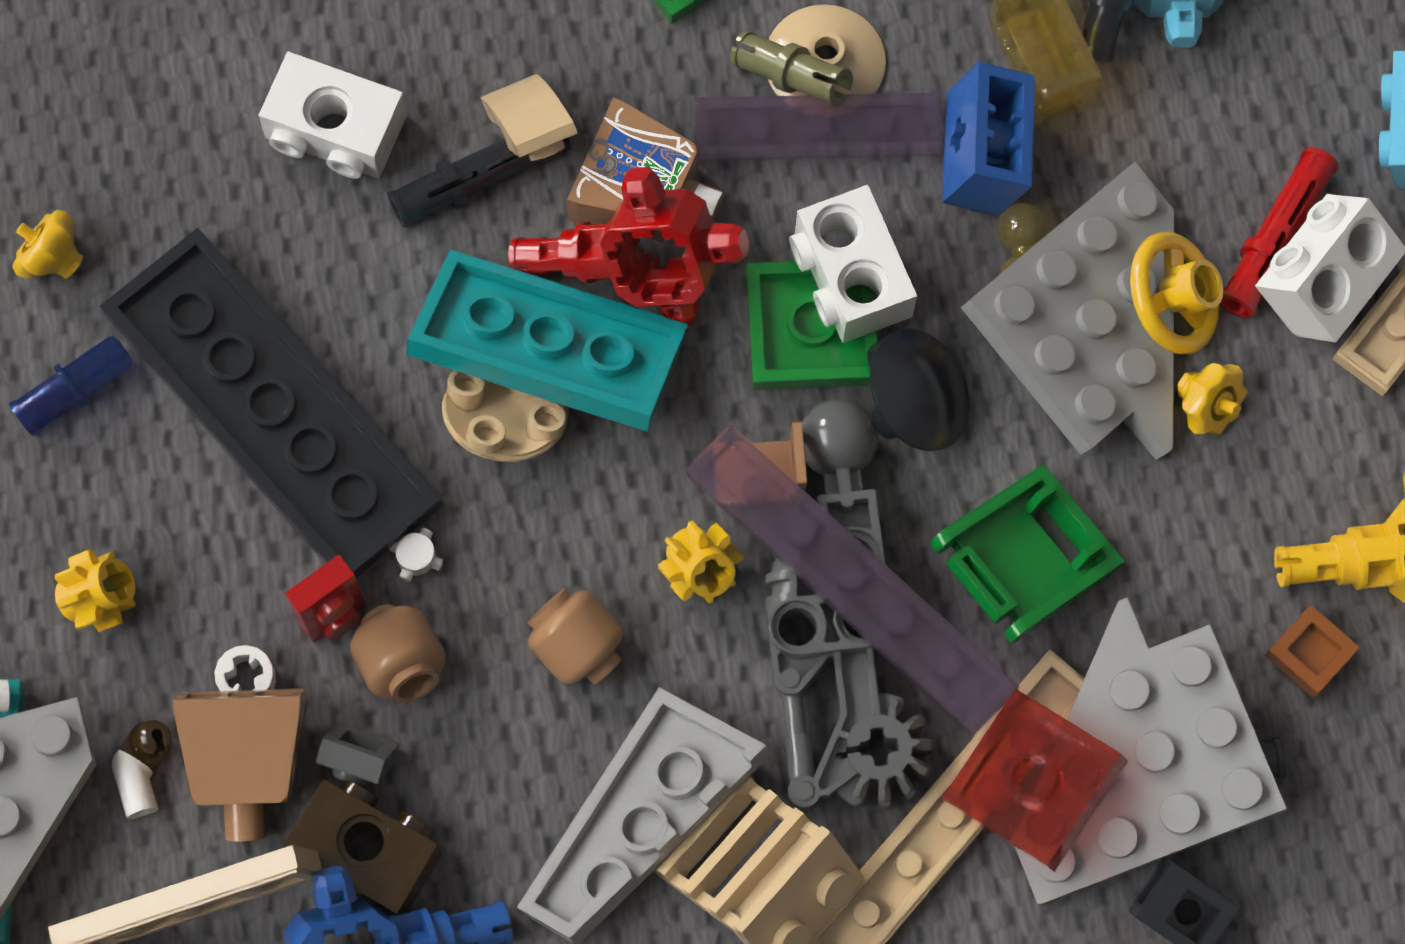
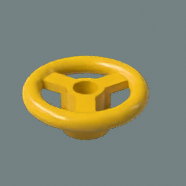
M1173 232L1155 233L1141 243L1132 261L1130 286L1134 307L1144 329L1158 345L1175 354H1192L1205 347L1216 330L1219 319V304L1223 298L1222 278L1214 264L1206 260L1202 252L1190 240ZM1164 251L1165 277L1160 282L1159 291L1151 295L1149 283L1151 265L1155 256L1159 252ZM1167 309L1171 312H1179L1193 327L1194 331L1186 336L1178 335L1165 325L1159 314Z

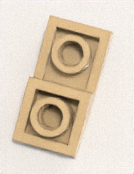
M537 74L480 97L489 119L501 128L508 149L519 157L528 154L530 160L534 161L551 156L565 148L563 139L578 133L573 120L557 95Z

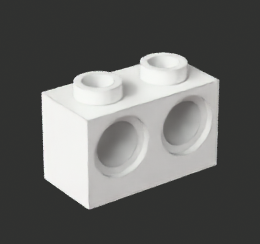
M868 185L797 211L795 234L789 236L793 256L802 272L811 270L819 290L813 292L818 314L825 327L835 325L842 343L912 318L917 294ZM839 230L847 233L853 242L848 246L838 248L828 245L821 236L828 231ZM855 285H864L871 288L878 298L870 303H857L851 300L845 291Z
M1327 194L1323 200L1316 203L1307 214V220L1287 246L1280 249L1274 255L1270 267L1255 287L1288 329L1297 337L1336 343L1405 254V246L1369 198Z

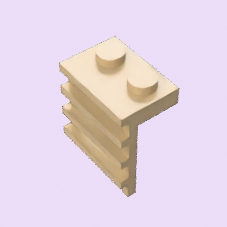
M751 776L653 871L665 882L732 930L743 944H809L810 940L834 912L849 901L854 889L864 879V876L831 831L822 825L819 827L811 822L796 807L794 809L789 807L770 789L766 791L757 785ZM755 801L756 804L688 880L686 875L748 805ZM778 819H781L780 825L721 892L713 898L711 896L712 893Z

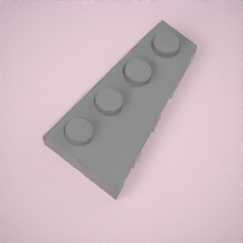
M659 687L517 908L525 916L573 944H580L772 755L769 748L764 743Z

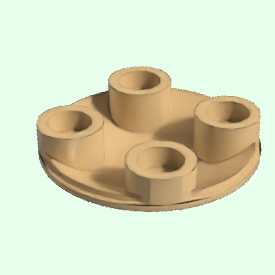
M453 370L448 377L447 388L443 396L442 416L448 432L458 444L469 452L493 461L517 462L539 456L559 441L567 426L569 407Z

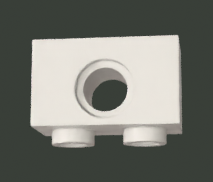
M287 51L258 116L265 138L269 139V144L280 153L294 158H302L304 153H308L327 160V166L343 176L358 179L364 173L379 179L407 113L403 92ZM339 114L346 118L340 126L333 129H324L317 126L319 120L326 115Z

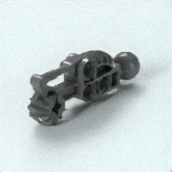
M831 399L816 405L805 415L802 421L805 462L812 470L824 477L826 495L817 496V503L805 509L806 516L794 522L785 521L780 529L783 538L780 543L773 544L770 548L769 557L774 561L772 572L765 576V587L771 591V596L765 599V611L774 687L777 694L783 698L787 736L784 737L790 782L788 786V800L793 808L796 807L802 812L812 811L817 807L819 801L829 800L836 794L848 804L859 807L865 802L869 788L877 789L878 805L881 809H887L891 804L889 787L893 785L903 798L910 800L915 796L916 790L907 775L927 780L931 773V767L915 757L926 756L934 750V741L932 739L912 738L924 727V718L921 715L912 716L902 724L899 720L904 708L903 699L891 694L878 693L874 657L884 650L889 641L892 612L875 489L864 490L861 472L871 463L877 451L878 432L873 425L872 417L861 406L852 401ZM859 550L870 558L872 565L862 574L849 575L837 566L836 560L845 551ZM867 612L878 620L880 628L871 637L865 639L856 638L845 629L844 622L853 613ZM802 619L813 626L816 634L809 643L802 646H792L781 638L779 632L788 621ZM833 663L840 717L815 773L810 734L806 732L802 695L825 666ZM871 739H882L884 749H895L894 752L888 754L886 765L875 766L871 755H861V753L869 750ZM846 754L847 758L838 759L836 756Z

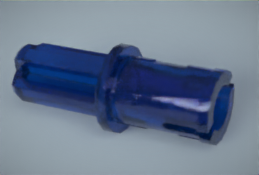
M108 336L65 367H62L59 363L55 365V374L16 401H11L9 406L29 434L34 436L41 428L79 403L82 407L88 405L85 398L131 367L133 363L131 356L115 336Z

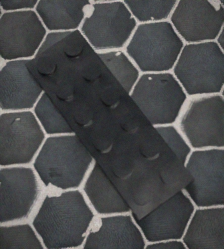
M199 228L195 229L100 305L107 319L325 564L337 555H340L357 578L386 554L396 542L411 533L443 506L440 495Z

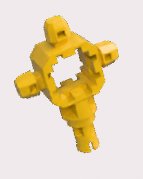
M1404 473L1403 482H1404V492H1405V473ZM1405 498L1383 524L1349 527L1346 534L1333 535L1328 543L1291 547L1277 546L1274 551L1275 569L1282 568L1283 573H1277L1276 575L1280 587L1335 580L1338 586L1352 584L1356 590L1388 586L1389 592L1405 603Z

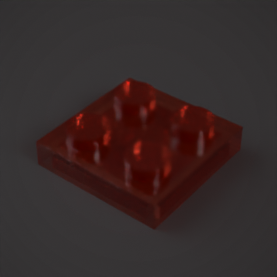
M1015 688L942 798L957 810L1055 872L1128 760L1117 750Z

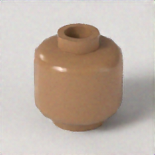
M563 588L527 622L533 628L528 639L530 650L564 685L575 684L585 677L595 685L607 676L622 660L615 649L623 639V628L588 590H579L570 594L566 588Z
M385 604L370 610L362 618L361 625L356 629L350 642L351 656L368 689L378 698L394 700L397 703L413 702L429 694L437 686L439 675L446 663L445 650L429 620L418 608L410 606L395 607L394 605Z

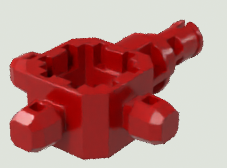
M637 167L627 171L621 186L623 200L607 224L593 225L591 222H579L575 229L564 230L560 238L548 239L547 237L524 239L523 237L513 238L510 242L508 252L509 265H521V267H514L513 269L531 275L562 271L567 279L578 278L583 284H593L597 280L611 279L616 294L633 306H658L662 316L688 324L687 326L692 325L698 315L700 307L698 298L705 291L715 266L738 263L746 257L749 250V239L745 228L735 224L712 223L704 199L688 189L664 190L659 176L649 167ZM656 230H661L664 239H674L676 247H686L683 258H671L663 266L660 264L659 257H649L646 249L636 250L640 238L653 237Z

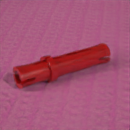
M1308 147L1302 151L1300 160L1280 194L1275 199L1272 208L1255 237H1249L1243 243L1239 250L1242 259L1223 290V298L1220 305L1226 311L1245 319L1255 315L1257 307L1263 298L1255 285L1270 267L1274 255L1280 249L1287 246L1305 223L1308 212L1318 203L1331 178L1339 169L1337 160L1326 151L1315 147Z

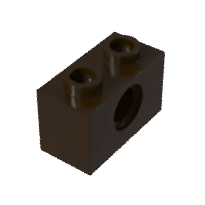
M323 779L282 848L296 845L318 851L322 869L342 866L352 878L357 898L363 897L381 908L388 916L409 912L442 856L439 845L431 840L435 830L405 812H401L398 819L395 820L375 809L374 807L379 799L351 781L345 780L342 786L338 788ZM374 831L384 837L383 849L374 859L358 861L349 856L350 843L359 833Z

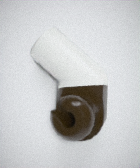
M149 720L136 725L128 733L112 759L111 767L127 819H136L154 813L159 809L150 777L167 754V750L172 742V736L169 728L158 720Z

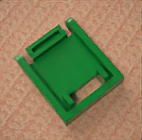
M1044 464L943 529L929 543L937 554L948 550L950 547L955 550L956 553L946 562L947 567L994 624L999 623L1008 616L1014 623L1003 633L1011 644L1016 643L1104 582L1125 562ZM1044 509L1079 551V555L1072 563L1032 515Z

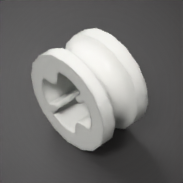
M249 645L235 646L226 651L218 660L215 669V682L219 690H242L239 684H236L233 689L230 688L228 680L237 676L236 665L248 661L252 670H255L258 665L263 668V674L254 678L255 689L253 690L274 689L276 674L268 656L260 649Z

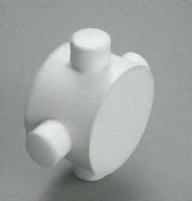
M421 528L419 533H410L389 549V551L396 553L398 564L402 569L399 575L402 580L411 582L413 575H423L430 571L431 568L437 571L441 569L443 559L435 554L433 543L430 540L433 533L430 530Z

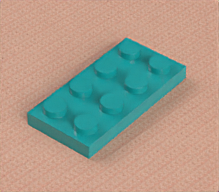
M450 249L408 336L406 355L648 432L684 343L688 324Z

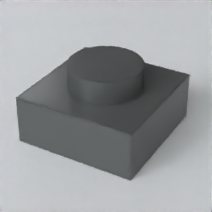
M339 722L323 737L315 763L333 768L332 774L342 781L348 780L357 785H367L370 782L378 784L392 769L400 743Z

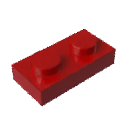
M340 555L334 557L285 592L298 624L313 644L323 636H326L331 641L347 633L360 620L357 612L366 606L354 573Z

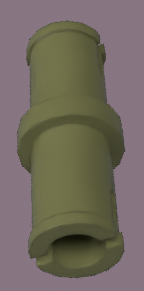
M749 30L743 31L738 35L736 41L749 46V51L753 53L732 46L730 58L731 64L735 68L747 70L770 79L775 88L791 94L798 90L826 101L831 106L838 107L845 102L848 96L836 91L835 86L832 84L851 91L853 74L850 69L838 67L812 57L809 50L804 46L795 43L784 46L758 36L755 32Z

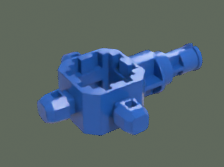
M332 866L315 872L312 880L313 904L317 908L297 912L284 931L286 944L325 943V935L334 934L336 937L358 932L357 928L365 926L369 932H373V944H507L512 942L513 937L512 929H505L504 925L511 924L503 901H496L491 905L452 915H447L445 910L429 913L426 908L422 907L414 911L387 916L381 908L363 897L357 898L352 878L342 866Z

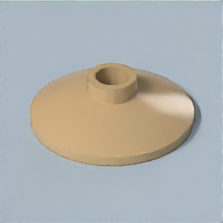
M813 5L799 9L784 18L769 37V40L784 46L790 43L804 46L809 50L810 56L838 67L848 68L853 74L851 91L832 84L835 86L836 91L848 96L845 102L838 107L831 106L826 101L798 90L791 94L776 89L772 80L768 79L775 94L786 105L802 114L819 118L847 115L868 103L881 86L886 68V55L882 40L874 27L866 19L849 9L835 5ZM827 45L833 47L837 55L832 59L826 60L820 58L815 53V50L820 46Z

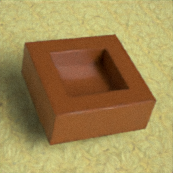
M1310 604L1264 656L1314 699L1360 647Z

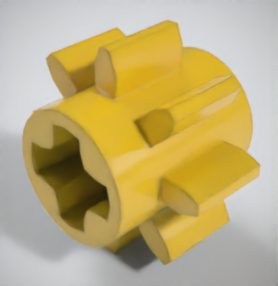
M692 520L688 522L686 528L679 530L672 537H667L664 540L667 544V560L660 562L658 569L671 582L670 587L681 600L687 601L695 592L709 604L713 602L714 597L723 594L729 587L736 585L734 565L744 559L738 549L730 543L731 536L720 524L716 522L706 532L699 528Z
M89 549L68 558L70 568L55 574L54 577L58 582L55 589V600L64 617L75 622V628L78 630L94 624L98 632L123 623L120 612L133 608L136 604L133 600L136 588L135 580L129 567L121 560L116 559L115 553L112 551L97 557L95 552Z

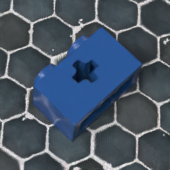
M979 61L947 92L942 203L999 216L1032 187L1035 75Z

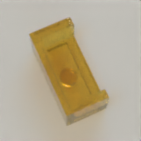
M993 0L989 23L1010 68L1035 75L1034 120L1036 125L1092 105L1102 75L1067 1Z

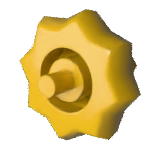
M56 210L52 214H46L34 229L23 222L16 230L17 234L26 239L16 252V259L12 266L17 276L32 279L55 274L67 279L80 266L83 255L77 251L74 245V222L66 211Z
M1211 363L1200 373L1195 371L1184 373L1177 384L1178 396L1183 398L1182 408L1187 415L1188 428L1194 434L1211 433L1213 435H1220L1230 422L1239 417L1241 404L1248 393L1243 384L1242 369L1240 366L1233 364L1222 366Z

